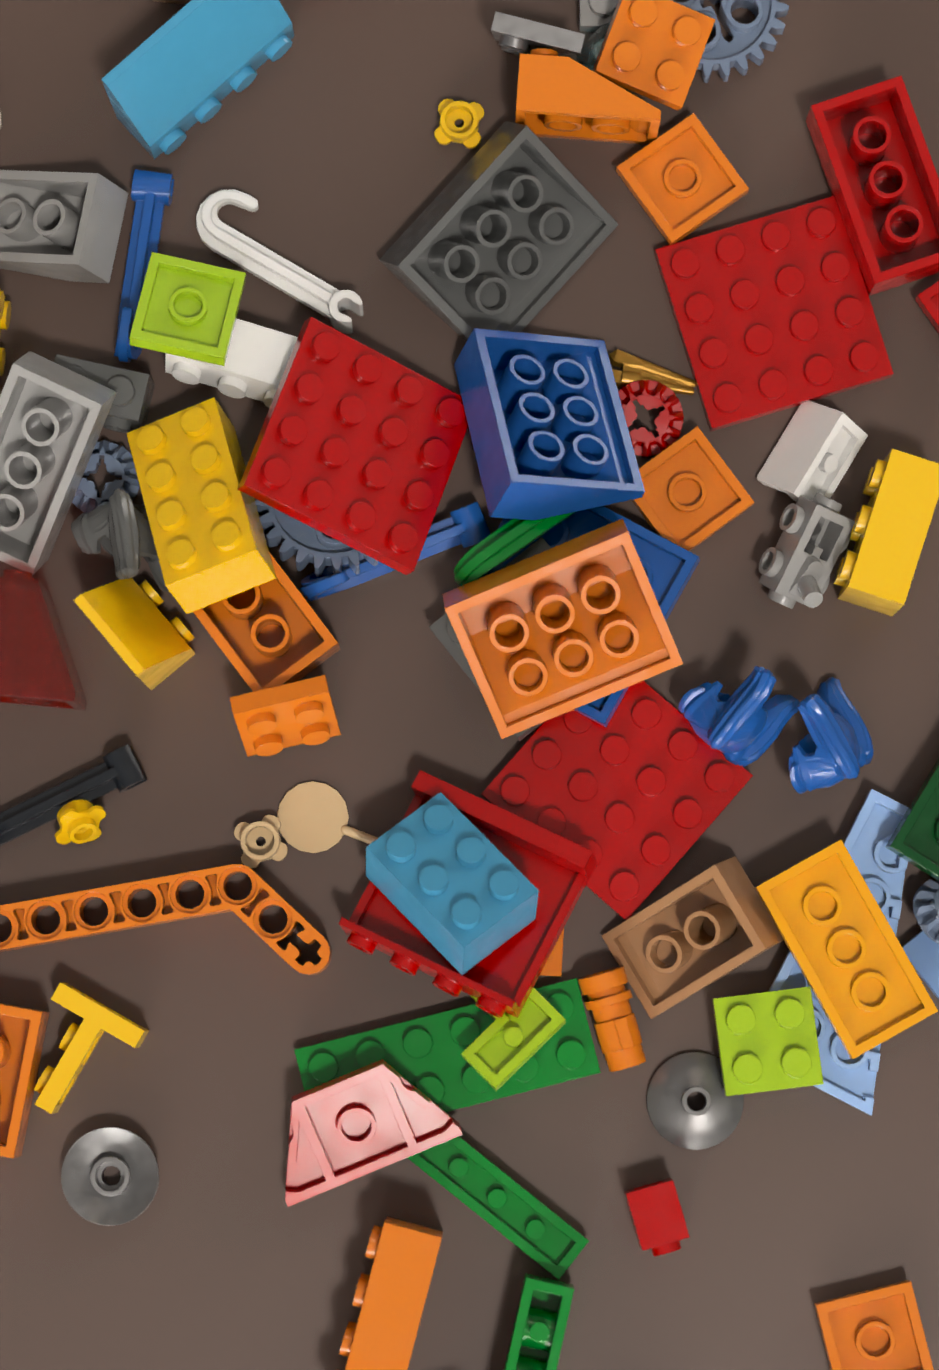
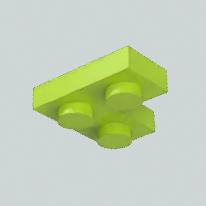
M533 987L518 1018L504 1012L502 1018L489 1014L495 1021L461 1055L497 1091L566 1024V1019ZM471 996L477 1002L478 998Z

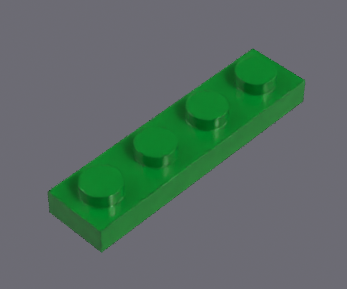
M460 1136L408 1157L416 1166L558 1280L589 1242L586 1237Z

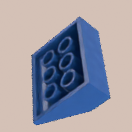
M473 329L454 363V368L490 517L539 520L637 499L643 496L645 489L604 340Z

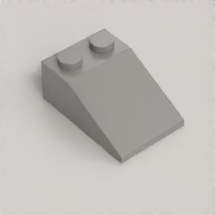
M0 170V268L71 282L109 283L129 193L99 173Z

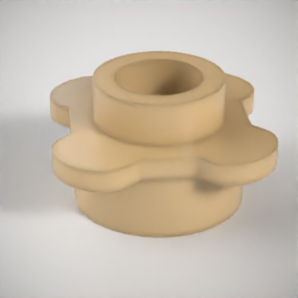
M266 815L262 821L251 824L241 822L236 826L234 836L241 842L243 849L241 861L245 866L256 868L260 862L270 859L281 861L286 857L288 848L286 844L281 842L279 834L281 822L276 816ZM259 837H264L266 840L263 846H258L256 843Z

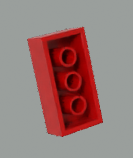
M902 75L811 105L806 118V124L830 191L836 199L868 295L871 296L939 273V178Z

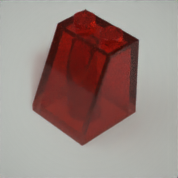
M3 570V577H0V703L86 711L87 700L51 593L39 582V579L32 578L33 573Z

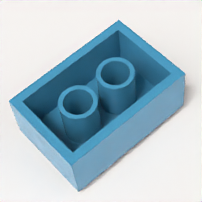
M441 792L366 847V877L461 975L536 919L539 890Z

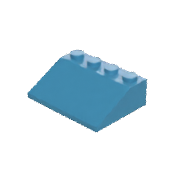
M191 0L101 79L117 119L154 159L162 152L166 155L174 152L185 141L187 137L185 132L196 122L199 121L203 124L213 118L222 107L220 101L233 90L237 93L243 91L254 81L257 76L256 70L268 59L272 62L278 60L290 49L293 43L291 39L294 37L292 21L279 0Z

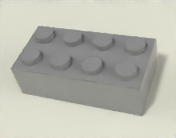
M28 351L12 364L0 395V561L33 575L49 560L117 392L31 351Z

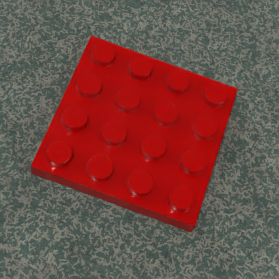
M834 196L655 249L656 261L691 372L696 382L710 432L792 408L806 401H815L893 376V369L865 282Z
M310 317L303 323L237 490L408 575L415 570L468 428L462 397L323 322Z
M641 681L629 686L607 727L574 710L545 721L481 795L490 803L593 851L597 865L586 887L626 921L753 775L744 767L732 764L726 760L722 751L713 749L695 733L689 720L645 681Z

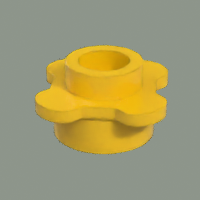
M443 100L438 106V113L441 117L440 126L434 133L436 141L441 145H448L451 142L461 143L468 149L478 146L481 141L478 126L479 121L484 117L483 107L477 102L469 104L465 101ZM457 120L464 122L461 128L455 126Z
M83 799L74 800L62 806L57 813V821L60 826V830L55 833L57 843L65 845L72 841L76 844H83L96 840L102 833L99 825L100 821L106 816L104 808L99 805L93 806L90 801Z

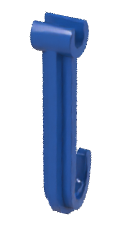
M137 169L134 171L131 199L136 201L114 351V356L118 357L119 361L131 362V359H137L142 351V348L130 345V333L151 253H158L165 206H170L172 202L175 179H172L173 174Z
M476 501L449 512L451 517L431 524L418 561L462 544L463 548L469 547L489 536L490 532L478 502ZM365 558L360 560V574L357 575L352 571L349 564L343 565L342 572L335 574L333 573L332 566H326L320 577H316L315 572L304 577L300 582L302 587L299 590L302 596L307 598V601H314L392 572L395 569L379 561L378 565L373 566Z

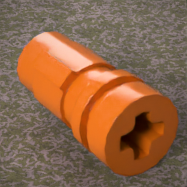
M624 966L610 968L579 978L578 982L581 993L588 996V1000L584 1003L587 1011L592 1010L595 1020L594 1027L602 1054L605 1055L609 1072L627 1069L646 1062L639 1027L628 1000L633 997L631 989H625L624 984L628 983Z

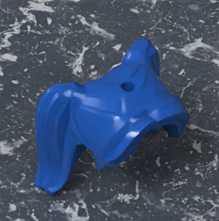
M755 666L751 674L736 689L732 696L720 692L723 685L719 681L714 683L706 682L685 693L679 702L678 709L689 720L695 733L713 749L722 751L726 760L732 764L745 767L756 761L771 746L789 719L799 711L797 706L800 704V701L790 694H776L766 702L775 685V675L768 669Z
M831 677L820 684L817 694L808 695L797 706L809 731V734L805 735L798 742V745L792 748L793 753L789 757L788 769L791 784L799 794L834 786L845 778H857L860 767L870 764L874 755L872 739L865 723L843 691L840 680Z

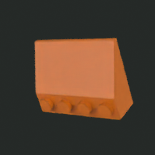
M623 518L442 594L445 611L501 739L683 664Z

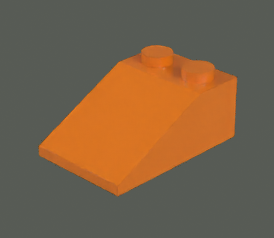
M537 48L530 50V54L520 53L515 123L527 125L537 137L646 145L657 139L661 120V110L575 60L566 56H558L559 53L555 50Z

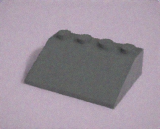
M505 121L379 260L412 294L467 342L474 328L521 333L619 224L527 125Z

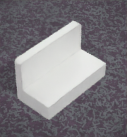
M812 401L801 403L757 475V480L765 486L786 493L795 502L798 501L800 495L813 501L816 493L831 498L868 435L841 411Z

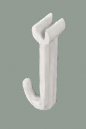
M230 189L215 192L201 203L196 215L197 231L202 242L208 248L330 319L332 326L341 333L353 332L352 318L341 313V311L349 309L360 317L364 315L363 302L357 293L351 290L336 289L223 223L218 218L219 209L229 204L250 212H256L259 204L255 198L244 192Z

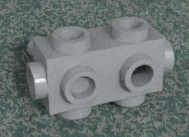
M816 493L813 501L800 495L796 504L792 503L784 509L780 518V528L783 532L775 548H768L763 553L759 562V572L762 574L759 583L770 589L767 595L769 599L793 609L796 601L813 609L822 603L823 594L829 585L830 573L839 555L847 548L851 537V530L855 524V521L839 513L843 506L841 503Z

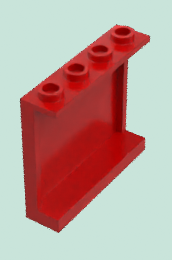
M420 770L411 786L415 796L403 819L441 792L539 890L536 919L463 975L448 962L371 881H369L350 919L347 920L342 917L338 924L346 935L349 936L346 942L354 948L369 955H372L374 950L377 949L391 956L389 963L409 975L415 976L417 971L420 970L434 977L432 984L452 996L458 997L460 992L463 991L478 998L475 1005L495 1017L502 1018L504 1012L518 1018L597 865L594 853L577 843Z

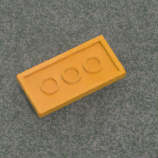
M842 840L835 842L755 887L850 1059L858 1057L938 1012Z

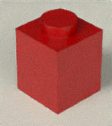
M667 1178L624 1191L641 1250L651 1249L653 1256H659L681 1249L679 1240L689 1238V1233L673 1179Z

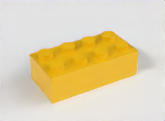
M215 397L126 433L165 586L186 614L276 579L255 499L237 490L246 467L235 428Z

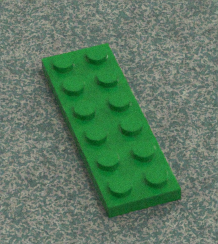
M577 978L535 988L566 1019V1024L497 1091L461 1055L495 1021L487 1012L478 1008L475 1004L294 1050L304 1091L383 1059L445 1112L598 1074L601 1071Z

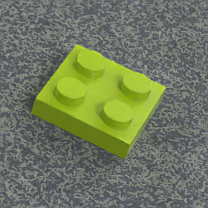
M152 252L130 333V345L225 366L246 281V273Z
M811 987L712 999L725 1096L823 1084Z

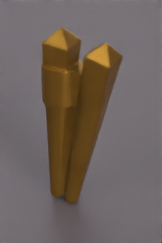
M619 349L608 354L611 365L622 368L621 371L612 369L616 385L620 389L634 381L653 380L664 384L675 394L693 396L695 392L696 382L692 379Z

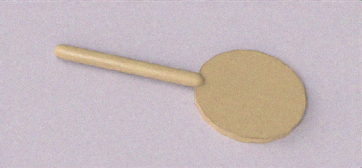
M311 781L298 784L286 793L279 804L277 818L281 822L280 833L288 844L299 851L308 853L327 851L339 843L343 835L367 844H371L378 839V837L347 826L349 814L346 802L337 790L325 783Z

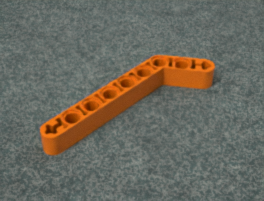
M231 864L0 905V915L6 916L12 925L10 937L0 943V952L233 911L299 973L307 975L319 974L328 967L332 958L331 944L326 937L253 869L243 864ZM237 873L248 875L252 882L250 894L242 900L231 899L226 890L229 878ZM188 882H198L204 890L202 903L193 909L185 908L179 900L180 889ZM142 890L151 891L156 899L154 911L146 917H138L131 907L134 895ZM100 898L108 907V915L102 924L92 926L85 920L84 908L90 900ZM279 906L287 913V925L279 933H268L262 927V914L269 907ZM46 907L55 908L60 916L58 928L50 934H43L36 924L39 912ZM298 923L305 928V930L296 934L299 938L309 945L315 941H318L321 945L317 951L321 960L316 965L309 961L304 965L300 964L298 960L302 952L292 942H289L286 950L279 945L280 942L293 934Z

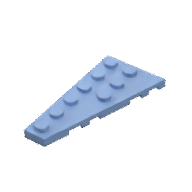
M871 789L843 844L896 935L898 920L901 914V899L908 861L885 846L909 807ZM790 950L768 992L810 987ZM811 989L823 1084L814 1085V1087L872 1116L881 1044L854 1059H850Z

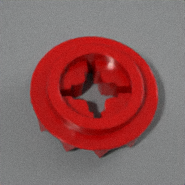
M638 380L625 385L618 391L628 427L637 418L636 407L633 404L634 400H637L640 406L643 405L647 410H651L654 407L657 409L662 405L664 407L654 419L655 430L658 433L657 436L654 437L652 432H648L644 426L638 429L633 428L629 431L635 455L648 457L659 454L678 439L683 426L684 414L678 397L670 388L657 381Z

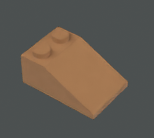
M736 856L713 865L602 935L618 965L624 966L628 982L650 1019L667 1011L784 940Z

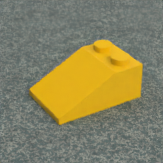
M133 578L119 579L82 593L74 599V602L151 691L195 655V652L188 645L195 637L177 616L170 622L157 608L164 600L147 580L138 585Z

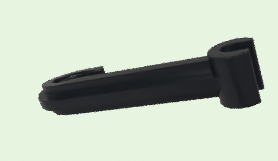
M127 744L108 753L103 757L104 763L1 812L0 846L57 819V813L61 807L71 801L83 799L92 802L116 789L121 793L146 782L148 779L132 746Z

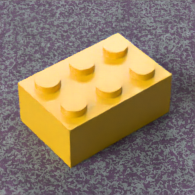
M892 448L884 460L877 459L874 467H871L863 494L870 496L868 506L862 504L860 511L855 515L853 520L855 524L851 530L850 540L856 541L853 551L848 550L845 557H842L834 580L835 585L841 586L838 596L839 600L889 616L896 614L905 604L939 497V463Z

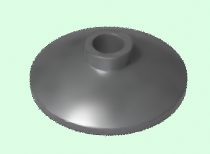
M688 1052L667 1060L653 1075L647 1091V1110L653 1126L667 1141L685 1149H706L721 1143L735 1130L743 1112V1094L725 1096L720 1059L706 1053ZM692 1092H701L705 1097V1105L698 1111L691 1110L687 1104V1098Z
M105 1127L86 1133L71 1146L62 1165L61 1184L67 1202L79 1216L94 1224L116 1226L134 1220L149 1207L158 1189L159 1168L152 1149L140 1136L123 1128ZM109 1166L118 1168L121 1173V1179L116 1185H110L104 1180V1171Z

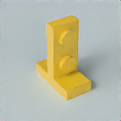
M65 982L59 983L51 1000L84 1019L80 1026L73 1022L59 1044V1048L65 1051L56 1068L48 1065L35 1085L34 1091L40 1094L35 1105L50 1114L59 1111L104 1031L134 1048H140L149 1030Z

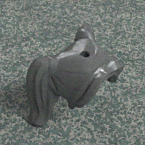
M118 488L109 497V501L99 504L91 512L82 513L71 523L72 533L82 553H101L102 546L108 554L114 557L116 577H119L120 580L137 576L141 566V557L146 559L159 588L163 592H170L165 586L144 503L142 505L134 504L130 495Z

